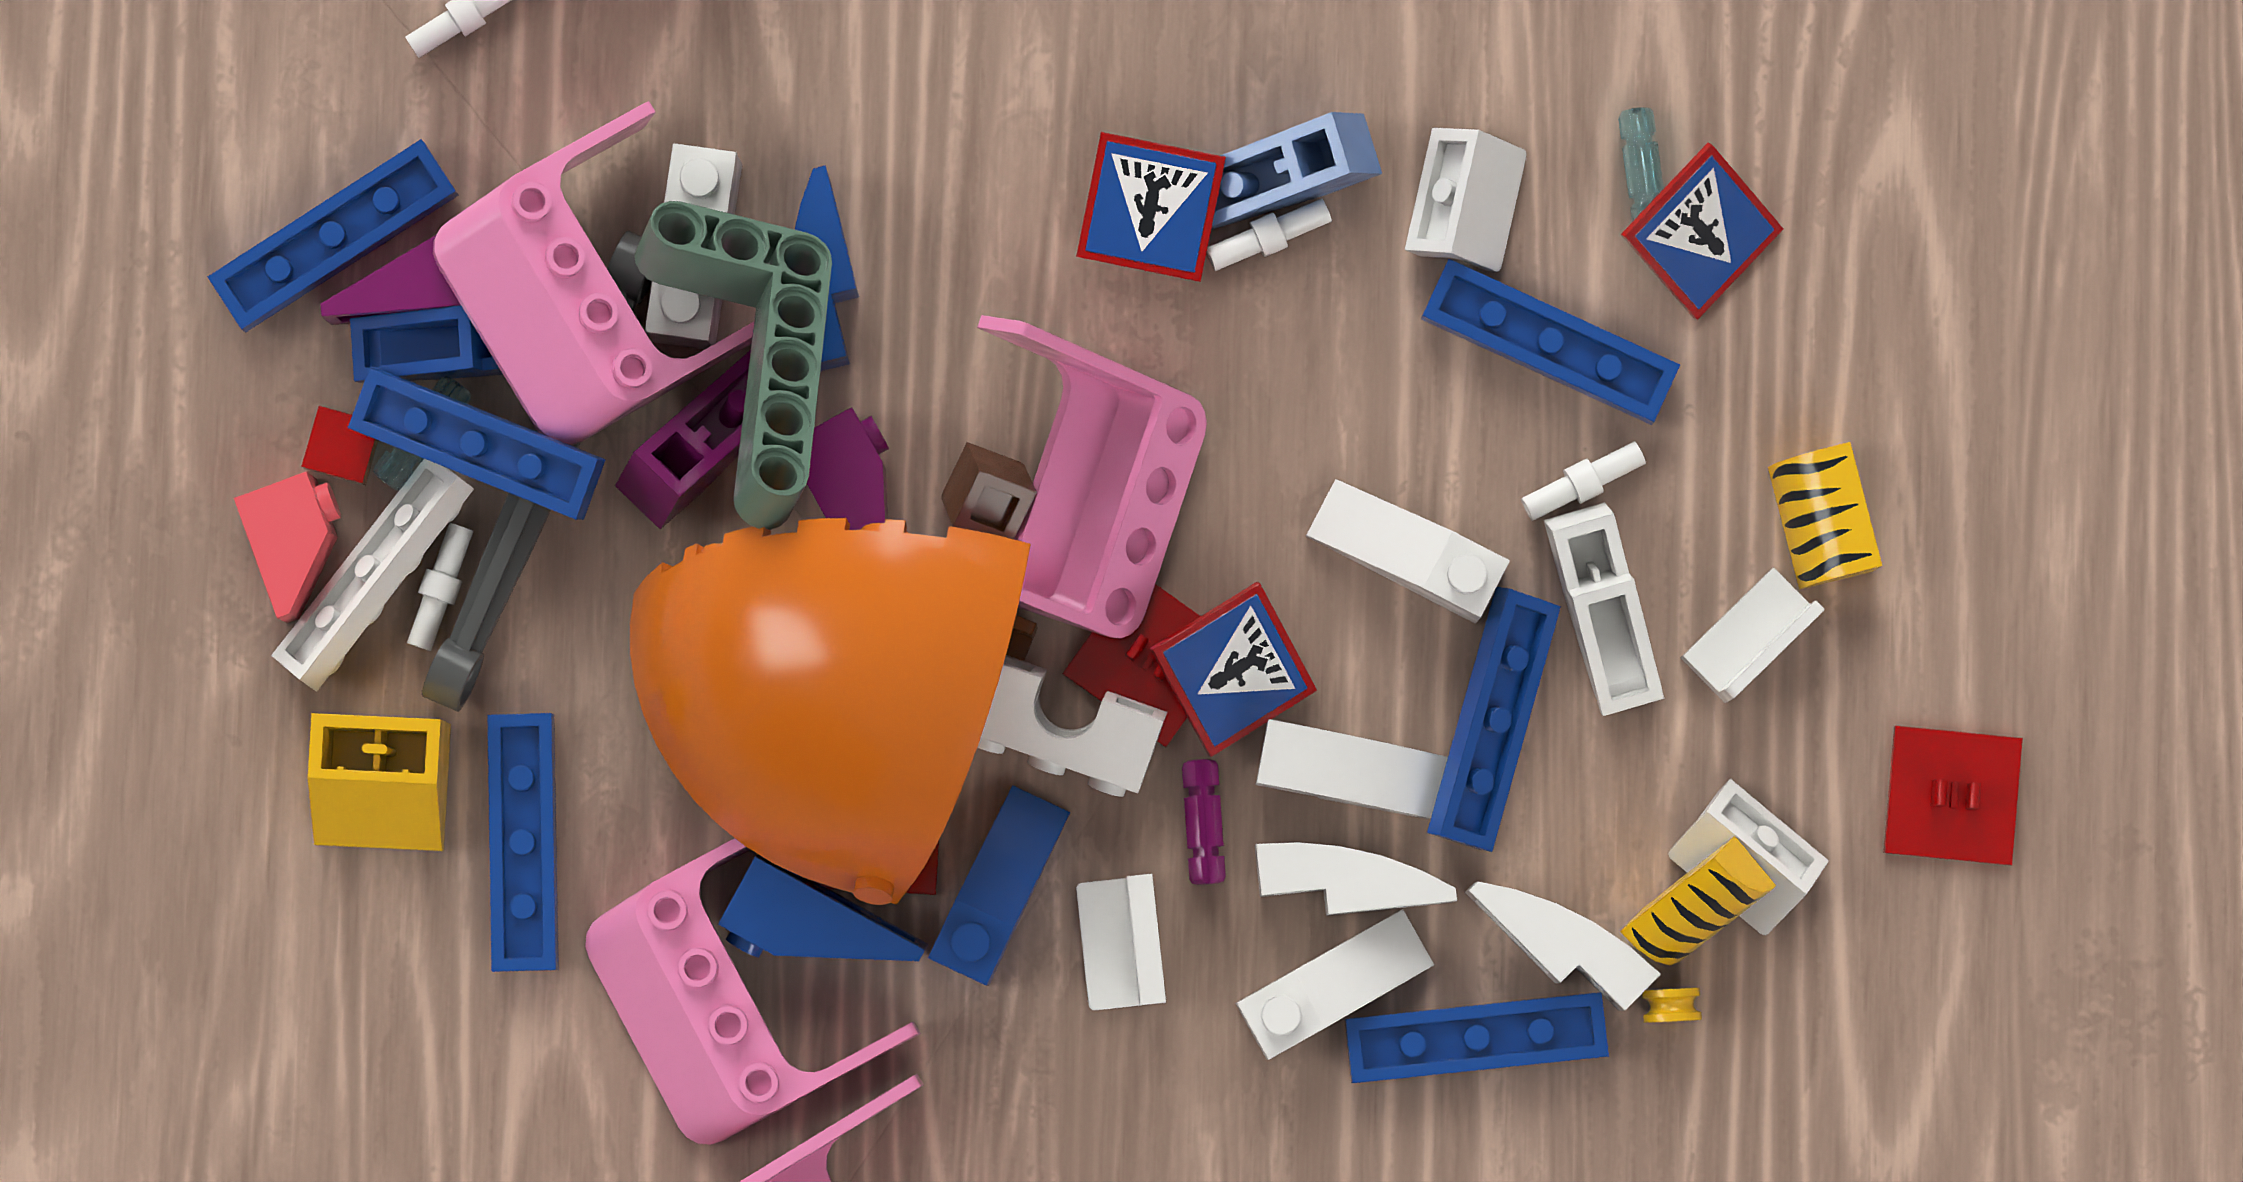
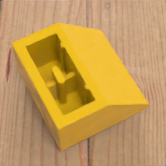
M311 713L307 779L314 845L444 851L451 724L441 719Z

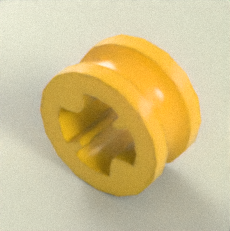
M1700 988L1645 990L1642 993V999H1646L1649 1002L1650 1010L1647 1014L1643 1015L1644 1023L1702 1020L1701 1012L1697 1011L1694 1007L1695 998L1700 996Z

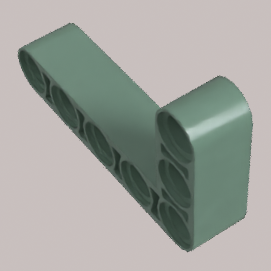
M668 201L661 203L653 210L634 254L635 264L640 273L648 280L660 285L756 308L734 489V507L739 516L753 527L758 529L765 527L769 530L780 527L788 520L809 477L832 268L831 253L824 242L806 232L686 202Z

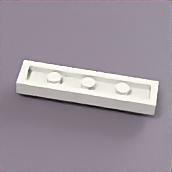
M423 459L271 656L300 681L317 692L326 679L338 670L346 653L367 626L380 616L384 604L405 577L418 567L423 554L443 528L456 518L462 508V504L474 488L448 468Z

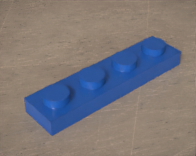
M420 139L207 277L241 330L246 333L450 202L459 194L425 142Z
M1448 259L1421 317L1423 321L1650 425L1655 422L1680 367V364L1451 259Z
M369 368L348 426L349 429L575 520H584L606 461L604 458L376 368Z
M1496 587L1427 833L1479 850L1493 851L1561 606L1510 588Z
M554 714L487 715L491 971L559 970Z
M1602 992L1344 1019L1351 1083L1609 1057Z

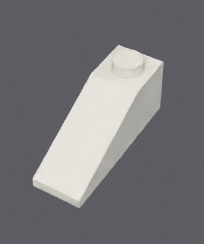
M1335 479L1306 537L1475 624L1481 618L1510 560L1452 530Z
M1402 909L1235 1004L1266 1059L1269 1060L1434 966V963Z

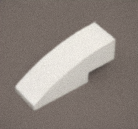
M1604 502L1545 519L1544 523L1565 600L1601 714L1606 716L1664 699L1635 581L1629 574L1614 513Z
M1269 719L1256 785L1316 796L1320 799L1431 819L1448 757L1380 741Z
M1300 842L1255 845L1260 897L1323 890L1326 916L1457 901L1455 887L1420 869L1382 855L1342 846Z
M1483 882L1473 883L1465 891L1554 983H1561L1576 968L1599 992H1602V995L1618 1011H1625L1661 975L1629 945L1593 921L1557 903L1516 889Z

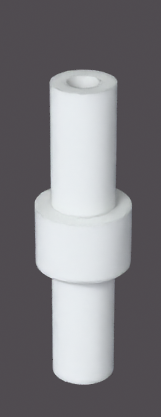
M451 0L445 4L448 9L447 11L408 34L405 38L418 58L458 33L462 32L466 37L486 24L483 19L484 17L511 0Z
M1321 198L1277 218L1272 212L1251 221V229L1209 246L1207 254L1214 270L1218 271L1260 252L1266 257L1288 247V240L1330 223L1332 219L1324 200Z
M1634 441L1592 463L1586 458L1564 469V477L1521 498V501L1528 516L1534 521L1575 499L1581 504L1603 493V485L1646 464L1642 451Z
M449 523L433 570L426 569L418 593L422 594L423 598L407 641L408 644L428 651L432 650L448 604L454 605L462 581L457 579L473 534L472 530Z

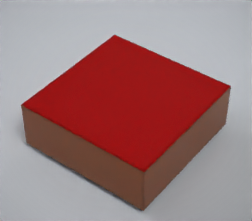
M319 406L301 467L366 486L379 440L349 429L348 426L352 414Z

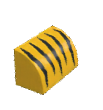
M1851 442L1798 455L1768 467L1799 590L1873 572L1882 566Z
M1734 836L1643 907L1620 932L1640 952L1656 962L1670 966L1683 960L1773 890L1776 885L1736 836Z

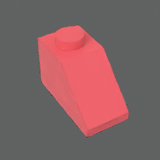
M308 472L300 473L234 498L275 615L286 623L300 619L338 538L332 521L341 518L338 503L329 483L319 485L317 478Z

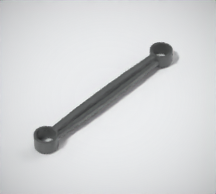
M626 231L612 255L607 270L634 312L636 304H640L652 285V281L641 274L635 264L634 254L642 236ZM580 443L571 446L579 448ZM508 493L450 638L444 640L428 670L422 688V697L457 712L464 706L481 670L484 653L482 652L531 555L551 509Z

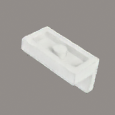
M1432 128L1405 250L1421 257L1459 259L1486 271H1500L1525 165L1526 151L1481 130Z
M1773 567L1680 658L1726 703L1734 699L1825 609L1816 600L1809 603Z
M1729 779L1716 793L1698 820L1674 844L1668 855L1671 860L1688 873L1732 837L1736 836L1776 885L1773 890L1739 915L1760 934L1767 935L1808 893L1829 860L1732 779Z
M1152 874L1078 884L1076 891L1089 1007L1092 1010H1104L1166 1003Z

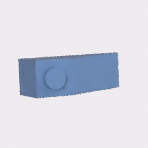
M1330 112L1220 155L1226 157L1211 230L1322 197L1382 174L1365 115L1362 113Z

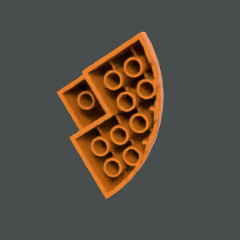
M818 518L799 520L797 532L771 535V530L765 527L760 529L756 527L739 529L725 533L723 543H714L705 547L694 544L685 548L683 561L674 566L662 562L644 578L634 592L630 618V657L634 684L643 716L659 751L675 777L692 799L720 827L744 846L773 864L803 878L851 892L855 898L868 904H898L916 880L935 849L969 772L991 708L1010 642L1031 544L990 533L952 526L948 527L947 538L912 534L906 531L905 520L885 519V523H871L865 525L860 530H849L850 523L847 518Z

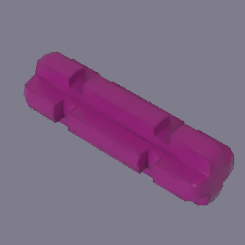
M1212 759L1189 760L1182 766L1183 788L1189 789V797L1184 798L1187 849H1193V857L1188 858L1189 880L1192 884L1196 885L1219 884L1225 880L1226 871L1225 856H1219V847L1224 846L1221 797L1220 795H1215V786L1220 785L1218 763Z

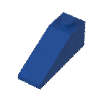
M1012 785L928 956L929 959L989 986L1070 815L1069 811Z
M759 854L754 857L718 923L719 926L730 931L726 937L730 944L758 958L763 950L774 956L919 961L928 945L923 940L832 890L773 864Z

